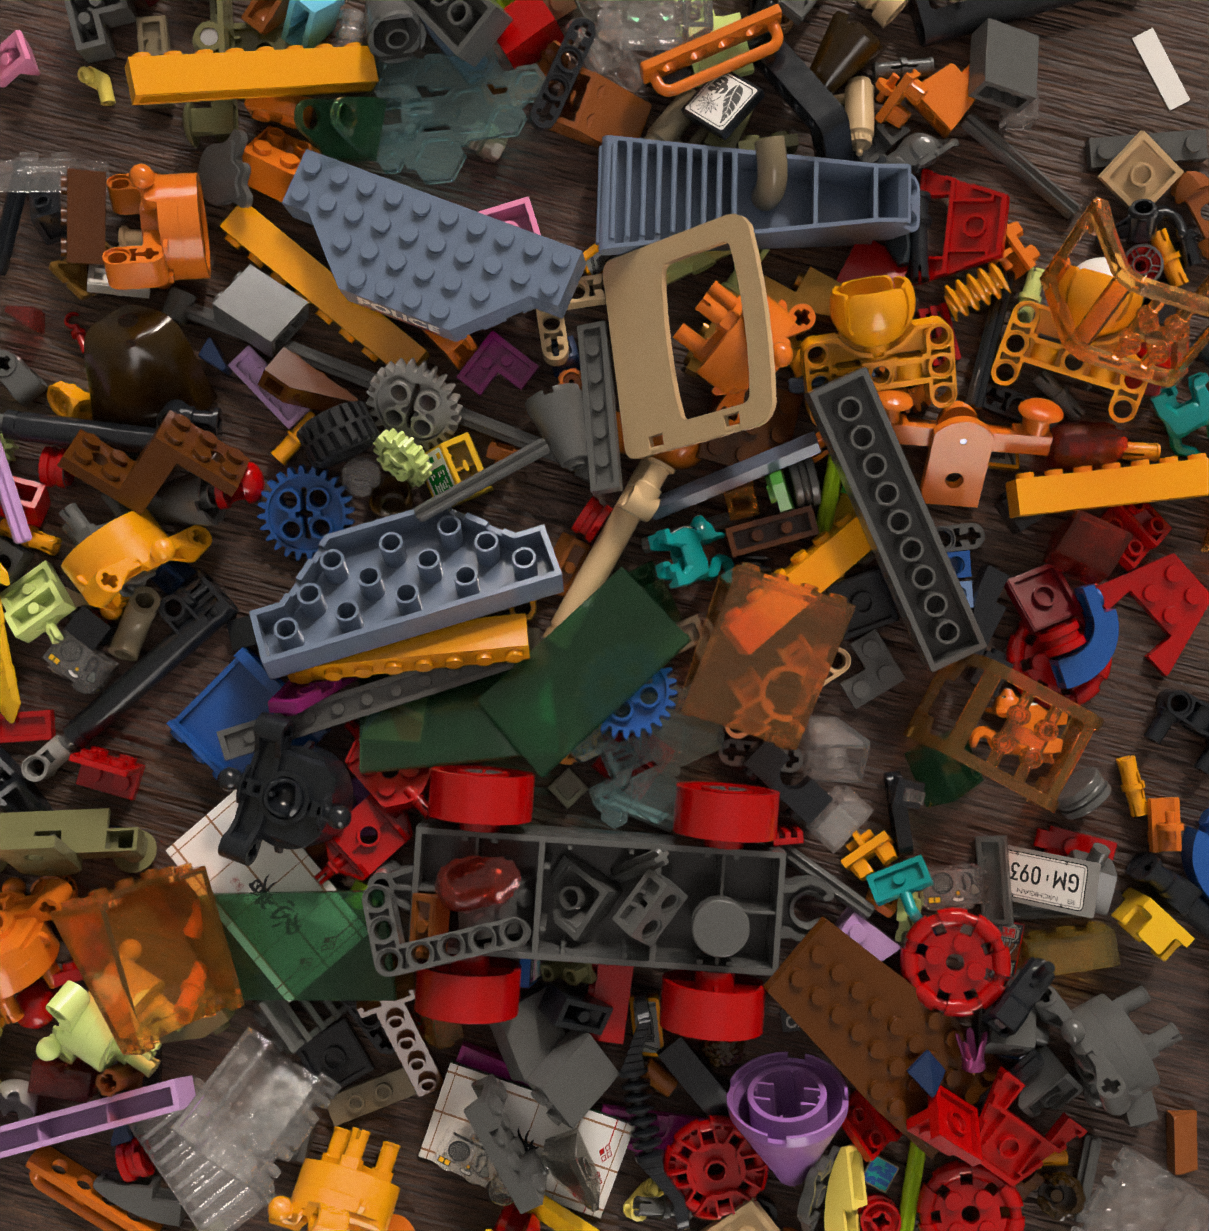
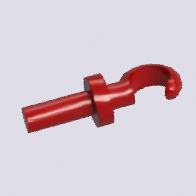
M70 312L65 316L64 324L67 328L73 330L71 332L72 339L78 341L81 352L84 354L86 331L84 328H80L79 324H69L71 317H79L77 312Z

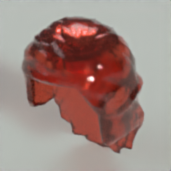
M1063 422L1050 429L1053 439L1048 456L1044 457L1051 467L1063 469L1065 472H1072L1073 468L1081 466H1092V471L1100 470L1102 465L1116 463L1118 459H1122L1124 451L1128 447V438L1124 437L1123 430H1118L1114 424L1107 422Z
M470 855L461 859L455 858L440 869L435 882V892L441 904L449 910L456 912L474 911L475 909L502 904L513 897L514 891L520 888L519 882L522 878L515 863L512 860H506L504 856L482 858Z

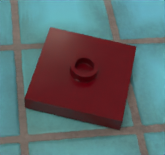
M1056 561L1007 580L1004 586L1030 635L1077 617L1084 612Z

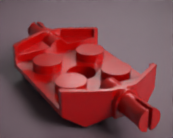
M356 720L350 721V723L347 722L344 727L355 738L345 759L347 768L387 813L402 812L413 807V809L417 808L425 819H429L428 802L425 799V795L430 789L431 768L429 769L426 765L418 763L417 755L410 747L364 744L362 741L363 729ZM394 766L399 769L398 774L393 778L383 776V772L387 767Z
M371 794L351 811L350 824L324 843L328 862L320 872L313 876L315 881L325 873L326 876L318 882L321 887L334 874H341L361 882L364 881L413 836L407 814L409 809L402 812L387 813ZM370 827L376 831L377 839L374 843L365 844L361 841L360 832L363 828Z

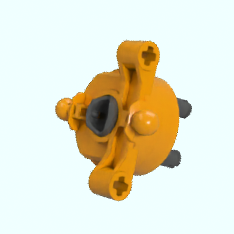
M101 493L102 500L115 516L113 520L97 526L94 523L91 524L76 503L69 504L65 507V510L59 512L60 517L66 522L61 529L65 531L76 546L64 559L61 568L90 606L100 608L99 611L105 619L116 620L122 616L129 597L135 593L134 589L145 586L147 579L156 575V570L160 565L169 560L193 563L198 560L212 543L210 532L202 526L194 525L168 537L148 509H145L142 515L108 495Z

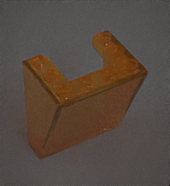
M743 562L742 565L738 564L719 576L676 712L691 717V715L699 717L701 720L712 721L759 737L766 742L775 743L774 746L788 751L797 750L856 605L847 603L848 598L842 595L830 593L827 596L819 593V588L814 585L801 583L799 586L790 583V578L785 575L772 573L770 576L760 572L761 568L759 566Z
M186 863L177 867L175 865L164 867L159 870L158 868H153L141 872L140 879L134 881L133 877L117 881L114 883L116 888L107 890V887L90 891L88 892L89 896L61 902L62 908L50 912L52 920L123 1055H142L154 1049V1044L160 1042L159 1038L203 1017H213L216 1015V1012L223 1008L233 1011L245 1005L205 865L192 867V863Z

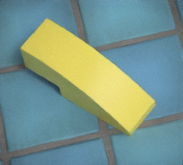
M850 1144L840 1148L833 1164L825 1198L824 1228L825 1231H860L858 1208L868 1205L863 1157L854 1144Z

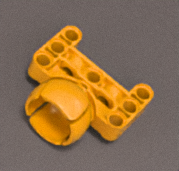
M883 275L846 281L841 286H835L832 289L829 300L831 319L838 333L811 335L806 337L800 345L804 394L817 388L811 386V383L818 376L826 377L825 382L822 384L824 385L858 368L866 367L876 391L924 384L925 394L936 407H950L957 399L955 349L952 328L939 316L913 319L916 297L913 285L906 277L896 276L892 281L891 277ZM943 327L939 337L930 338V333L934 328ZM813 347H822L821 355L816 358L808 357V353ZM944 356V363L940 367L933 368V361L937 357ZM876 367H885V371L881 376L872 377V372ZM947 386L943 395L934 396L938 387ZM805 400L806 409L809 414V417L811 421L816 425V422L812 416L809 406Z

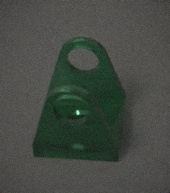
M379 97L303 99L296 105L294 121L299 132L327 157L341 162L376 161L387 101ZM307 106L314 108L317 114V124L312 130L308 129L303 122V111Z

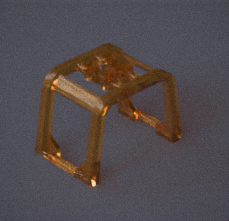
M1094 197L1040 276V282L1060 341L1069 353L1088 364L1158 386H1176L1188 373L1189 365L1209 343L1208 327L1189 350L1190 318L1194 313L1209 317V298L1207 297L1209 295V275L1196 292L1193 293L1138 274L1128 264L1116 231L1109 201ZM1088 230L1089 234L1097 235L1110 272L1114 277L1077 328H1075L1070 309L1067 306L1068 303L1064 302L1061 297L1058 284L1065 272L1070 268L1069 255ZM1130 291L1152 299L1149 305H1144L1137 309L1136 318L1128 328L1119 333V344L1113 352L1091 346V343ZM1165 304L1177 307L1176 314L1168 316L1164 321V327L1159 324L1158 317L1160 310ZM1141 339L1147 343V353L1140 361L1125 357V355H1134L1140 351ZM1171 347V369L1154 366L1153 364H1162L1169 359V348Z
M973 653L936 671L931 684L918 708L915 710L903 735L945 754L1027 798L1026 802L1035 807L1055 814L1060 805V802L1057 801L1092 734L1099 732L1105 721L1093 712L1018 671L991 658ZM965 667L984 671L948 739L944 740L930 734L934 717L928 715V712L946 679L955 681ZM1003 679L1024 691L1018 703L1007 710V720L1001 731L992 737L993 749L987 760L984 761L963 749L1000 680ZM1037 697L1050 704L1051 707L1044 720H1040L1034 725L1033 732L1031 729L1021 726L1026 725L1030 721L1031 713L1028 709L1034 698ZM1062 712L1072 717L1060 737L1064 742L1062 750L1058 753L1046 778L1039 776L1036 784L1032 787L1024 782L1032 768H1038L1042 765L1044 760L1042 753L1047 743L1058 736L1059 729L1056 723ZM1017 742L1027 747L1020 751V764L1014 776H1011L997 767L1004 754L1010 753L1015 749Z

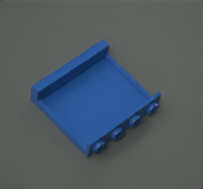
M242 647L234 655L235 659L175 719L169 720L166 723L171 728V735L180 743L185 742L192 749V756L201 764L206 763L213 770L212 775L216 780L220 771L227 767L236 768L242 774L247 764H251L254 754L250 753L225 761L216 732L255 720L262 712L269 713L268 701L286 684L280 677L270 680L262 665L261 658L249 647ZM328 728L294 739L291 742V746L305 745L308 740L314 741V746H316L332 729Z

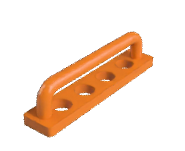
M775 4L641 62L640 76L643 83L651 82L654 90L662 96H677L774 54L780 49L784 39L780 26L782 10L779 4ZM768 31L772 36L771 41L673 84H666L662 80V77Z
M51 1146L36 1149L25 1165L30 1169V1181L35 1188L103 1231H160L164 1224L141 1217L140 1221L131 1220L127 1215L128 1211L117 1205L106 1204L102 1199L104 1196L93 1188V1182L98 1176ZM52 1166H61L66 1173H57L53 1170ZM77 1181L88 1183L91 1189H82L78 1186Z

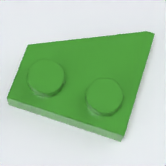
M780 469L765 475L766 487L771 503L777 502L782 513L795 510L783 470Z

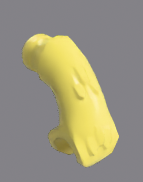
M651 1177L643 1181L623 1204L625 1216L636 1222L644 1221L647 1216L637 1217L633 1213L634 1210H639L633 1209L634 1198L636 1196L661 1197L664 1195V1192Z

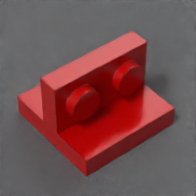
M940 1085L933 1098L928 1095V1108L906 1120L907 1131L947 1156L956 1155L974 1167L983 1162L978 1109Z

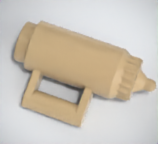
M856 76L848 81L844 94L833 96L840 104H845L844 109L849 118L853 151H856L857 156H862L863 151L871 147L872 138L874 137V86L868 77Z

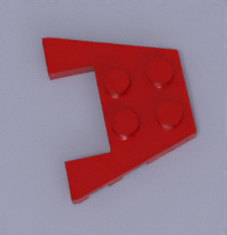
M922 169L920 190L931 193V198H949L943 256H928L930 276L928 282L1004 258L1010 204L1008 194L973 183H965L951 176L934 173L932 170ZM920 271L918 272V284L911 282L913 286L923 284L921 283Z
M1175 553L1165 555L1135 570L1095 586L1103 595V610L1110 609L1129 592L1167 635L1145 655L1146 659L1161 676H1167L1171 672L1209 605L1208 590Z
M1001 1066L998 1069L979 1117L983 1162L980 1164L1014 1187L1043 1166L1042 1161L1055 1151L1058 1154L1067 1148V1142L1076 1136L1080 1139L1088 1131L1080 1123L1063 1112L1044 1136L1010 1112L1007 1108L1026 1085Z

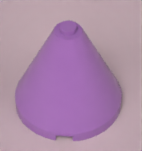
M775 1052L754 1058L734 1073L730 1079V1089L726 1093L728 1114L733 1124L779 1181L788 1186H796L805 1181L810 1168L815 1166L843 1124L849 1106L848 1088L842 1075L831 1064L809 1054H805V1060L788 1058V1052Z

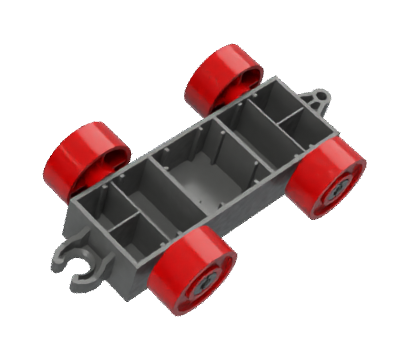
M441 765L431 767L428 815L432 818H423L416 827L414 863L401 867L396 860H386L376 869V872L369 879L367 886L380 884L390 887L395 893L397 905L410 911V922L413 893L450 896L449 932L459 930L458 910L482 897L484 883L481 877L489 874V868L484 865V861L490 857L506 863L513 871L514 879L523 874L533 877L534 926L529 940L520 947L417 971L414 1009L418 1014L438 1021L459 1024H491L515 1018L519 1013L522 966L519 962L510 958L676 969L662 975L659 1024L662 1028L681 1036L708 1041H745L757 1038L763 1034L766 990L763 986L765 982L747 974L772 976L779 968L780 940L792 938L795 941H802L820 918L809 922L800 921L796 918L793 908L798 898L804 895L814 896L821 901H830L834 898L833 889L820 878L809 875L794 876L791 879L785 878L787 853L781 845L774 846L770 842L777 839L779 791L760 786L724 782L693 781L677 783L673 831L680 835L528 825L525 823L532 821L534 773L493 766ZM660 848L661 851L666 849L669 852L667 856L669 863L653 871L670 879L688 895L658 939L650 947L630 937L612 920L644 874L622 883L614 881L616 885L624 890L615 905L603 920L583 938L575 941L554 923L553 910H555L553 892H550L548 879L564 855H568L602 872L609 878L612 875L610 872L612 867ZM382 890L377 891L373 895L375 899L386 900L385 893ZM717 895L727 896L737 901L744 909L750 924L749 937L744 947L736 954L722 958L704 953L695 943L690 926L691 916L696 906L704 899ZM409 922L408 942H409V937H410V922ZM523 932L508 934V937L511 941L515 942L521 939ZM492 937L477 940L478 946L482 949L488 948L491 945ZM456 938L450 939L447 946V953L454 957L461 949V944ZM422 958L418 959V962L421 964H424L428 961Z

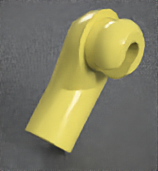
M83 66L78 70V79L80 82L98 91L102 106H112L116 103L111 79L108 74L92 66Z

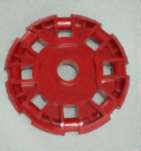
M1083 614L1072 619H1077L1082 627L1079 633L1084 634L1085 621ZM1022 620L1017 624L1019 626L1014 635H1010L1006 648V655L1008 657L1006 661L1013 664L1009 676L1015 688L1024 698L1029 697L1036 704L1046 709L1065 710L1066 706L1074 705L1078 707L1098 694L1100 691L1099 686L1103 680L1108 679L1110 674L1112 657L1098 675L1088 682L1070 688V694L1063 695L1061 688L1057 686L1049 663L1051 657H1046L1044 653L1046 647L1044 643L1039 642L1037 634L1040 632L1046 634L1048 630L1045 629L1033 634L1035 637L1029 645L1024 641L1029 634ZM1029 658L1031 669L1023 670L1021 660ZM1038 680L1045 684L1042 691L1036 688Z
M955 907L938 909V913L929 917L924 915L913 924L905 936L907 938L905 947L901 948L900 970L902 977L907 979L916 988L917 998L924 1007L931 1011L933 1008L942 1011L944 1016L967 1017L974 1015V1011L983 1007L986 1010L1003 994L1006 989L1003 986L1006 977H1010L1011 955L1009 947L1005 946L1001 939L1003 934L989 919L981 914L976 916L968 913V909ZM943 924L946 931L935 935L933 928ZM963 924L973 927L970 935L960 932ZM990 942L993 950L984 954L981 945ZM919 944L928 946L925 955L916 952ZM949 955H961L964 959L963 965L959 969L949 968L946 964ZM986 968L995 972L992 981L984 978ZM926 969L929 978L920 981L917 973ZM939 988L943 992L949 993L947 1000L937 997ZM975 988L978 996L967 1000L964 992Z
M709 1115L710 1119L698 1121L697 1118L692 1120L674 1134L673 1143L667 1145L665 1149L663 1164L666 1174L684 1194L686 1207L692 1212L693 1216L706 1220H722L721 1217L730 1215L731 1213L735 1215L734 1209L739 1204H743L745 1200L755 1199L759 1191L764 1190L768 1179L769 1167L733 1124L730 1117ZM713 1131L714 1138L703 1141L701 1134ZM733 1135L740 1138L736 1145L731 1140ZM684 1147L689 1149L688 1157L681 1154ZM753 1157V1162L745 1165L744 1159ZM712 1164H721L724 1167L723 1171L718 1175L710 1174L708 1168ZM686 1173L687 1179H678V1175ZM742 1181L749 1184L747 1189L739 1188ZM696 1191L703 1195L698 1201L693 1198ZM729 1198L727 1203L718 1204L717 1202Z
M958 1160L948 1162L933 1171L932 1178L928 1183L924 1182L920 1189L916 1205V1212L919 1213L920 1222L917 1223L919 1231H1024L1025 1217L1022 1216L1021 1207L1024 1204L1018 1189L981 1164L973 1167L967 1162L958 1163ZM971 1174L972 1182L960 1181V1175ZM990 1182L997 1186L992 1194L985 1188ZM942 1184L950 1189L944 1197L937 1192ZM967 1206H973L978 1210V1216L973 1221H967L961 1215L962 1210ZM999 1207H1008L1010 1216H1001ZM939 1211L941 1220H932L931 1212Z

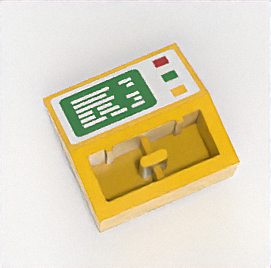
M468 432L440 443L425 452L430 457L427 462L433 466L430 470L432 475L426 480L432 498L484 470V466ZM492 485L484 488L483 490L464 499L463 501L455 504L452 507H455L471 499H474L490 491H493Z

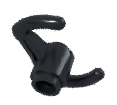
M1139 199L1134 201L1128 208L1126 218L1099 230L1095 235V241L1098 249L1104 256L1125 264L1128 261L1127 255L1113 248L1108 243L1109 241L1127 238L1138 244L1149 242L1155 238L1157 224L1162 220L1170 221L1176 229L1177 238L1183 240L1188 236L1187 224L1183 217L1174 209L1166 205L1156 206L1149 199Z

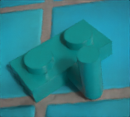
M921 854L866 876L878 907L900 898L907 915L913 923H916L923 917L915 904L912 893L934 885V882Z

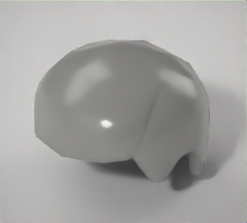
M9 1079L1 1082L0 1110L2 1115L6 1116L9 1112L14 1111L18 1114L19 1121L34 1117L38 1107V1092L34 1084L22 1079Z

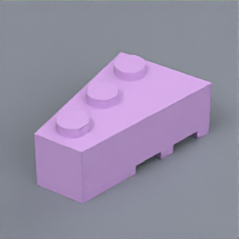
M849 907L844 910L834 924L880 961H884L902 948L892 937L868 919L862 918Z

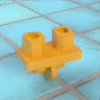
M855 828L850 831L854 840L846 845L852 853L840 861L847 870L853 872L861 881L867 880V875L875 873L868 860L877 855L883 865L886 866L895 861L898 856L892 845L895 842L885 830L875 836L871 829L860 834Z

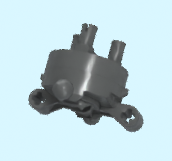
M1142 985L1113 1001L1105 994L1100 993L1070 1010L1055 988L1049 986L1034 1006L1038 1019L1041 1022L1061 1029L1062 1037L1070 1044L1069 1052L1075 1059V1068L1081 1076L1080 1083L1085 1089V1101L1092 1107L1099 1108L1103 1106L1104 1110L1112 1115L1126 1113L1131 1106V1101L1160 1086V1078L1152 1060L1160 1056L1159 1052L1183 1040L1179 1030L1172 1022L1148 1035L1146 1033L1142 1034L1130 1020L1129 1013L1151 1001L1148 992Z

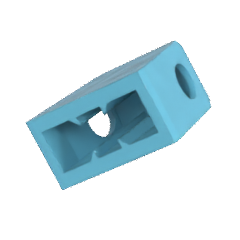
M289 0L281 38L291 46L302 45L304 48H315L335 29L340 8L345 4V0Z

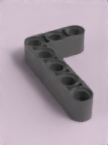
M373 884L368 886L362 895L374 966L376 971L385 977L400 976L520 947L526 944L531 936L530 926L525 920L510 917L405 943L394 891L390 887ZM382 890L385 893L386 901L382 907L376 908L372 898L377 891ZM387 921L392 926V933L389 938L384 940L379 935V927L383 922ZM519 923L523 928V935L520 940L511 941L507 935V930L511 924ZM484 930L488 931L492 936L491 945L486 949L480 948L477 944V936ZM452 938L458 939L461 944L460 952L454 957L450 956L446 951V944ZM422 945L426 946L430 952L429 959L424 964L419 963L415 957L416 950ZM390 953H394L398 958V966L393 971H389L385 966V958Z

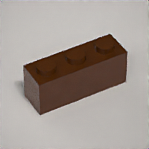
M67 168V176H61V195H67V207H61V226H67V238H61V256L67 257L68 264L104 266L102 255L106 251V172Z
M812 505L722 530L726 535L724 540L729 558L819 534Z

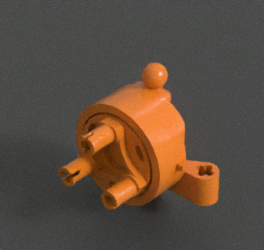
M716 280L695 308L696 311H699L717 326L714 334L710 339L708 337L704 339L683 323L672 337L694 354L693 356L701 362L696 373L714 386L711 393L715 396L724 395L712 412L743 404L745 392L749 388L748 353L740 295L738 297L733 295ZM767 295L776 373L779 368L788 366L793 359V350L789 339L809 330L815 323L816 315L812 307L807 304L795 305L788 311L787 304L783 299H780L777 303ZM798 314L803 316L801 325L795 323ZM739 413L731 415L733 420L729 419V426L740 423Z
M8 878L2 885V893H0V1013L6 1024L18 1022L25 1014L15 999L14 994L27 988L41 976H43L50 989L57 988L54 985L52 975L61 970L55 961L59 953L60 943L48 920L58 918L73 895L71 885L65 880H50L38 894L28 896L25 895L26 884L21 878Z

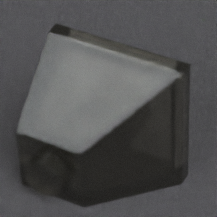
M578 1127L546 1139L543 1153H541V1160L545 1170H550L554 1180L592 1212L598 1211L601 1178Z

